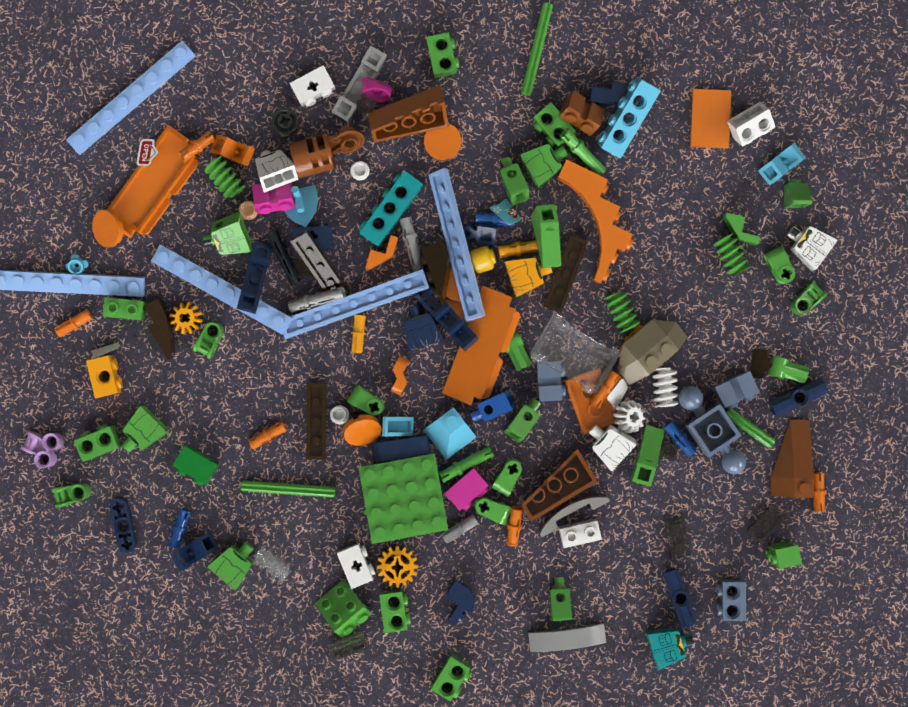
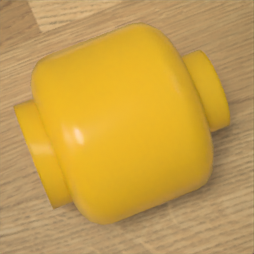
M487 246L470 251L473 269L476 273L492 270L494 264L497 263L493 249H489Z

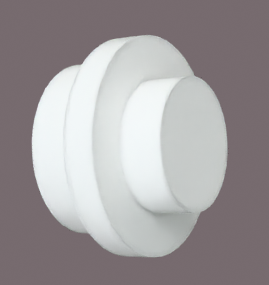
M357 161L351 166L350 172L354 179L364 180L369 176L370 169L365 162Z
M342 405L335 406L331 410L330 418L335 424H344L349 419V411Z

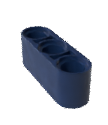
M427 435L372 443L375 462L430 454Z

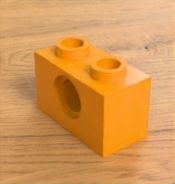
M113 355L86 361L95 398L122 393L123 383L121 377L117 375L116 370L119 367L117 359L113 358ZM104 371H107L110 375L107 382L102 379Z

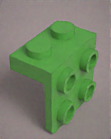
M345 580L339 582L316 602L317 608L333 632L341 637L351 634L356 626L364 623L368 616L372 614L371 610L360 602Z

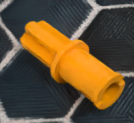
M354 315L353 332H351L353 334L351 347L353 353L363 352L364 335H366L364 333L366 316Z

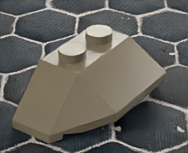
M650 320L622 344L617 371L627 384L631 385L650 375L681 348L688 336L677 322Z

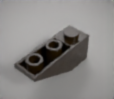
M442 240L421 248L423 256H420L423 266H428L429 271L426 274L429 282H434L435 287L432 290L435 299L440 298L443 305L446 299L451 262Z

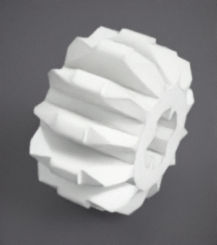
M629 400L627 402H620V406L615 407L617 413L613 414L616 417L613 423L618 425L617 429L625 433L639 431V427L644 426L642 420L646 419L643 417L645 410L641 409V404Z

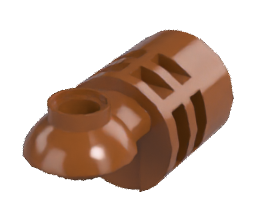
M344 126L339 129L338 134L332 136L324 133L289 143L299 179L337 169L334 154L353 153L363 146L365 138L362 133L355 130L352 126Z

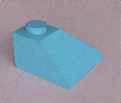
M454 407L424 429V432L446 460L476 438Z

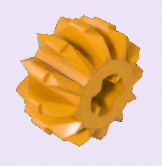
M181 302L179 303L180 309L173 307V310L177 313L170 314V317L175 318L170 324H177L174 330L179 331L181 329V334H186L187 330L189 334H193L192 327L199 330L200 327L196 323L203 322L202 319H197L198 316L202 315V312H196L198 306L192 307L191 302H187L186 307ZM184 314L190 315V317H188L190 318L189 322H183V319H185L182 318Z

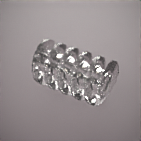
M265 543L253 557L255 558L253 564L261 563L259 569L267 568L265 574L268 575L272 572L271 579L274 580L278 577L277 584L279 585L293 569L290 570V562L284 565V557L278 560V552L272 555L273 548L266 550L267 543Z

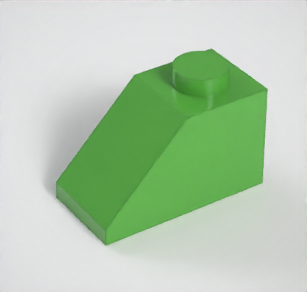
M790 180V183L784 185V208H804L812 204L807 183H801V180Z

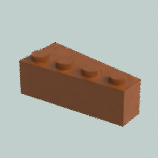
M441 84L368 113L374 143L449 127Z
M577 449L521 506L532 522L598 481Z

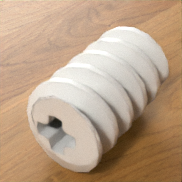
M657 368L655 372H658V374L652 376L658 380V382L653 383V386L659 388L653 391L654 394L659 395V397L654 399L655 402L659 403L655 407L678 405V401L673 400V398L678 397V394L672 392L678 389V386L672 385V383L677 381V378L672 377L677 371L671 368Z

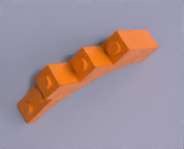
M566 159L557 179L573 189L582 198L596 222L600 254L598 267L592 281L600 284L602 280L606 281L610 274V271H608L610 263L614 264L619 255L616 251L623 253L626 249L630 250L634 241L631 239L633 234L613 225V222L617 223L620 218L621 212H618L620 206L600 197V195H605L609 187L606 184L608 179Z

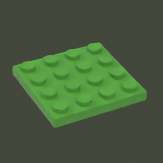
M435 454L358 467L372 544L448 530Z

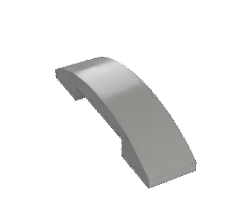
M370 45L345 92L340 96L332 109V113L347 122L351 119L364 99L362 95V77L376 79L387 58L386 54Z
M589 496L574 500L555 511L545 521L539 533L543 537L558 529L555 521L587 504L594 510L610 500L607 496Z
M604 623L571 629L528 632L530 652L570 650L606 643Z

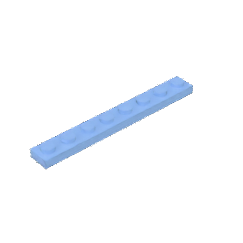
M182 40L66 139L68 143L81 155L196 57L195 54Z
M443 168L429 174V179L465 320L472 321L486 315L448 169Z
M159 245L151 262L235 309L237 308L241 293L240 288L170 249ZM259 300L256 314L239 310L282 335H285L293 320L292 317Z
M422 269L349 295L344 299L335 300L291 316L293 320L284 338L288 339L429 289L425 272Z
M0 270V290L144 297L145 277Z

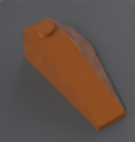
M790 419L780 452L776 458V464L770 476V496L814 498L810 420Z

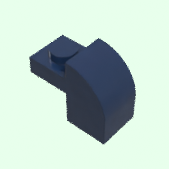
M210 532L172 553L171 556L179 570L182 571L219 548Z
M455 578L445 594L446 598L457 604L448 618V622L454 626L457 621L461 623L466 613L464 610L472 614L474 609L472 590Z

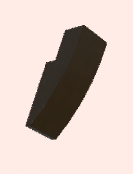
M157 298L144 306L154 321L148 328L167 359L172 360L175 358L174 332L167 309L162 300Z

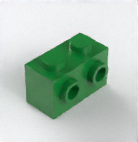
M185 445L172 466L176 468V472L183 476H186V474L191 476L194 483L202 486L203 484L207 485L210 483L220 463L193 447Z

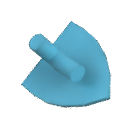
M316 185L300 189L297 186H293L291 191L296 208L284 211L291 220L304 227L311 221L317 209L318 195Z

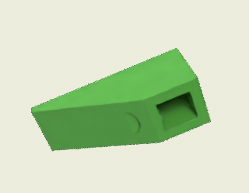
M555 204L536 206L531 214V220L542 268L560 267L559 221Z
M649 425L645 426L630 476L631 481L651 487L665 430Z

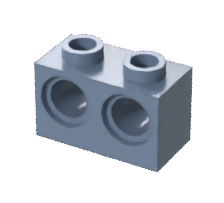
M720 579V584L716 586L717 596H720V604L716 606L717 615H720L723 621H746V582L743 579ZM734 586L735 592L727 595V588ZM734 605L735 611L732 614H727L728 606Z

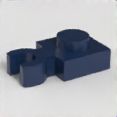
M466 223L464 229L469 230L471 233H464L466 240L476 238V243L495 246L498 225L478 223V226L475 227L473 224Z

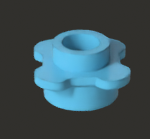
M73 254L71 261L66 264V269L72 274H83V270L88 267V262L80 259L77 254Z

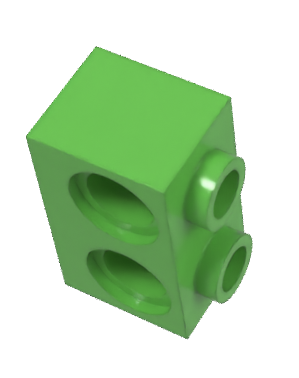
M449 32L426 37L434 78L457 74L456 68H460L458 56L454 57L452 49H456L454 38H450ZM439 42H444L447 47L439 50L436 45ZM444 60L449 61L451 64L447 69L440 66V63Z
M551 102L533 117V126L539 133L542 131L546 135L545 140L551 147L559 148L565 142L563 139H557L554 136V131L561 130L563 132L567 128L573 134L576 131L568 122L558 117L560 112ZM548 115L551 117L552 122L544 124L541 117Z
M105 297L103 317L146 321L147 310L144 306L148 302Z
M107 424L97 427V431L92 434L87 431L78 435L79 439L74 440L82 462L122 447L114 425L108 427ZM105 433L109 434L110 436V442L108 444L103 441V435ZM87 440H89L92 443V449L90 451L85 448V442Z
M784 541L767 545L768 550L765 551L767 561L771 562L778 569L802 565L797 544L791 541Z
M403 589L380 592L384 633L408 630L411 618L410 613H406L405 605H408L407 594H403ZM397 597L400 603L393 606L390 604L389 599ZM399 616L402 618V623L396 625L392 622V618Z
M451 653L433 681L431 690L451 702L452 698H457L462 688H460L462 682H466L472 673L470 671V664ZM460 666L463 671L460 674H455L452 668ZM445 682H449L453 687L450 690H444L442 685Z

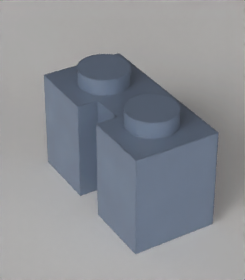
M560 362L536 363L538 401L563 400L562 396H566L565 385H561V377H565L564 366H561Z
M745 371L712 387L723 408L727 407L728 410L737 407L740 400L744 399L747 402L756 398L755 394L760 392L750 371Z

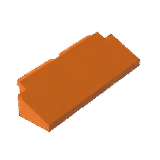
M167 125L154 143L158 154L152 159L149 166H138L107 208L118 214L119 217L117 218L123 224V234L129 238L136 231L141 235H148L169 207L171 196L177 195L199 165V158L195 155L186 163L178 157V152L190 145L191 140Z
M482 286L480 296L486 316L469 321L467 325L479 339L466 351L459 346L442 390V394L468 405L472 404L474 397L481 400L482 398L490 397L503 364L502 359L498 356L500 352L504 353L508 350L520 319V313L515 308L509 306L512 300L511 296Z

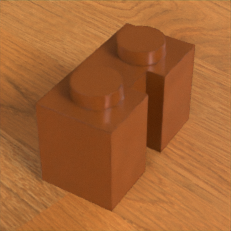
M573 90L563 100L558 117L591 136L601 126L605 109L593 102L588 104L585 102L586 98Z

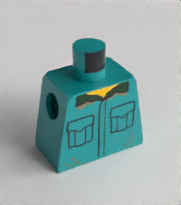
M677 628L646 631L658 670L685 658L684 647L694 645L691 633L680 636Z

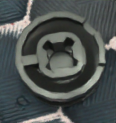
M280 108L272 115V126L279 135L285 137L292 136L299 129V118L293 110Z

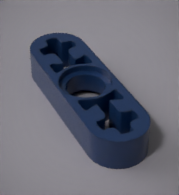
M116 498L110 503V512L118 548L123 553H130L137 547V540L129 504L124 498ZM117 501H119L120 504L124 505V508L121 509V513H126V516H122L118 519L116 516L120 515L119 509H115ZM121 520L128 522L129 527L126 531L121 530L118 526ZM130 532L131 535L127 536L128 542H132V545L129 546V549L127 548V546H123V543L126 542L125 536L121 538L120 534H126Z

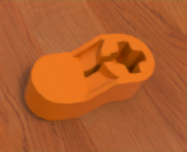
M399 356L392 369L397 379L391 392L399 396L402 395L408 383L404 371L410 361L402 356Z

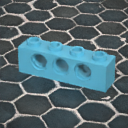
M639 77L630 82L628 86L629 91L625 97L620 99L618 103L619 108L615 114L610 116L608 120L609 125L598 137L597 144L620 159L661 92L657 87ZM640 95V96H641L640 102L637 103V104H634V103H633L634 98H635L636 96ZM631 113L630 119L623 121L624 115ZM621 130L620 136L614 138V132Z

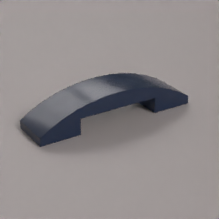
M254 241L236 309L256 314L273 249L271 245Z

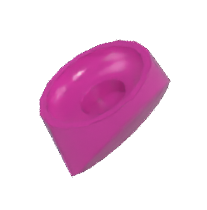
M362 77V95L365 100L372 103H385L390 100L393 91L392 86L373 78Z

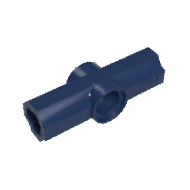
M819 378L768 401L769 408L775 417L827 394L828 388L823 379ZM797 392L802 395V399L798 403L794 399V395Z
M678 567L662 572L681 628L693 626L697 621ZM683 593L684 599L681 602H676L675 596Z

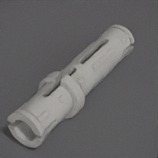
M412 218L399 219L403 231L402 238L407 246L412 271L414 273L422 269L424 270L416 239L418 236L414 231Z
M341 286L314 295L307 294L303 298L288 301V307L291 313L304 309L310 310L318 305L346 298V293Z

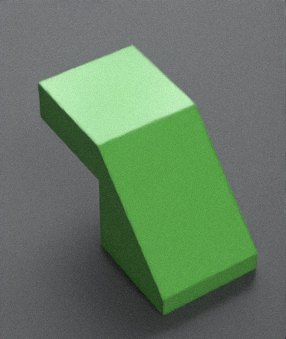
M731 213L723 214V220L731 233H734L733 236L738 239V242L754 246L759 244V236L742 232L746 217Z

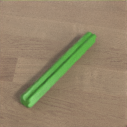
M544 2L521 91V94L525 96H531L553 8L551 3Z
M245 480L241 482V491L332 498L336 494V488L329 486Z

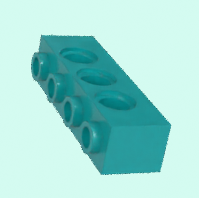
M406 171L396 175L393 180L395 184L391 190L389 188L386 189L381 197L383 201L380 205L376 204L370 212L372 214L368 221L365 219L359 227L361 230L360 235L378 248L423 187L420 181ZM399 188H404L407 191L406 195L402 198L396 196V191ZM387 204L395 205L393 213L385 212ZM382 219L384 226L381 229H376L373 225L375 220Z

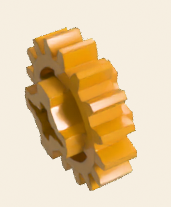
M399 545L396 546V550H393L390 546L388 553L383 551L384 558H378V561L382 564L377 565V568L382 570L378 575H384L382 581H390V587L393 583H396L397 588H399L400 583L407 586V580L412 582V575L417 576V572L414 569L419 567L418 564H414L417 557H411L413 551L411 550L407 553L406 546L400 550ZM401 554L407 557L409 562H405L401 558ZM391 555H394V559L391 562H386ZM397 558L399 565L403 566L400 567V571L398 574L396 571V567H393L397 562ZM410 570L405 577L401 578V574L404 571ZM386 571H390L394 575V578L389 576Z

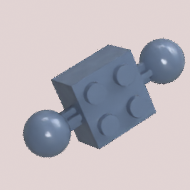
M695 386L683 388L679 393V403L684 409L692 410L696 417L684 425L704 455L710 458L720 451L723 455L721 460L723 469L730 474L741 473L746 467V457L742 452L732 450L729 445L741 437V434L721 404L715 403L705 410L702 405L703 394L701 390Z

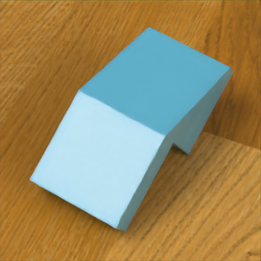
M793 143L759 169L758 172L770 186L806 157L797 145Z

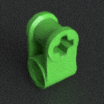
M782 246L763 255L778 283L787 284L795 278V270ZM783 272L789 273L787 278H782L781 274H783Z
M812 280L791 302L790 309L795 315L806 314L820 303L828 293L826 291L823 292L816 285V281ZM799 301L804 303L803 311L799 310L797 306Z
M218 322L206 324L192 351H198L206 355L207 359L210 360L223 336V326ZM213 325L218 328L216 336L210 333V328Z
M359 385L355 386L347 399L348 403L372 416L381 414L385 409L384 402ZM377 402V403H378V406H377V407L380 408V409H379V410H375V411L373 412V411H372L373 407L371 406V404H375V403Z
M509 459L496 477L491 488L509 497L521 474V463L517 459ZM516 464L518 470L511 473L508 466Z
M78 483L51 489V492L55 495V508L87 499L91 495V487L87 483ZM78 487L83 489L84 494L82 497L77 493Z
M483 496L478 497L474 502V508L478 514L501 525L506 524L511 512L510 506ZM485 501L488 507L481 510L479 504H483Z

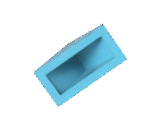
M383 416L382 436H413L414 417Z

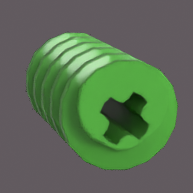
M220 156L209 163L204 172L210 174L209 178L211 180H215V186H220L218 190L224 192V198H233L246 188V185L239 187V183L242 180H234L237 174L229 173L232 167L225 168L227 161L220 162L222 158Z
M732 233L716 241L713 246H720L717 254H724L720 260H727L723 265L724 267H730L727 274L737 275L751 268V265H744L748 259H741L744 251H737L741 245H734L738 239L731 238L734 234Z
M621 291L603 298L604 300H610L606 306L613 307L609 312L610 314H616L613 321L620 322L616 325V328L623 329L619 334L636 327L640 323L639 320H633L637 314L630 313L634 307L627 306L631 300L624 299L628 293Z

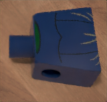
M419 304L408 307L411 318L404 321L409 352L443 341V337L430 313L422 315Z

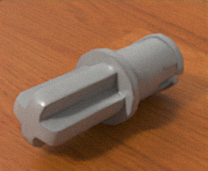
M472 514L463 521L456 522L455 526L441 535L444 541L449 543L460 535L464 536L465 532L479 524Z

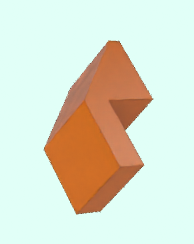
M217 134L210 152L238 164L248 166L255 148Z
M390 236L385 254L370 250L366 269L372 270L393 258L399 238Z

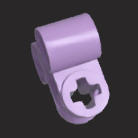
M28 430L27 439L20 449L34 454V462L39 468L54 466L57 462V456L53 450H58L64 446L65 440L63 435L60 433H49L43 436ZM52 437L56 438L57 443L55 446H52L50 443ZM44 454L49 457L47 464L43 462Z

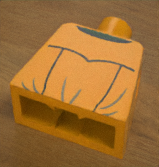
M536 257L505 262L515 298L544 284L542 276L552 273L551 267L542 268V264L538 265Z

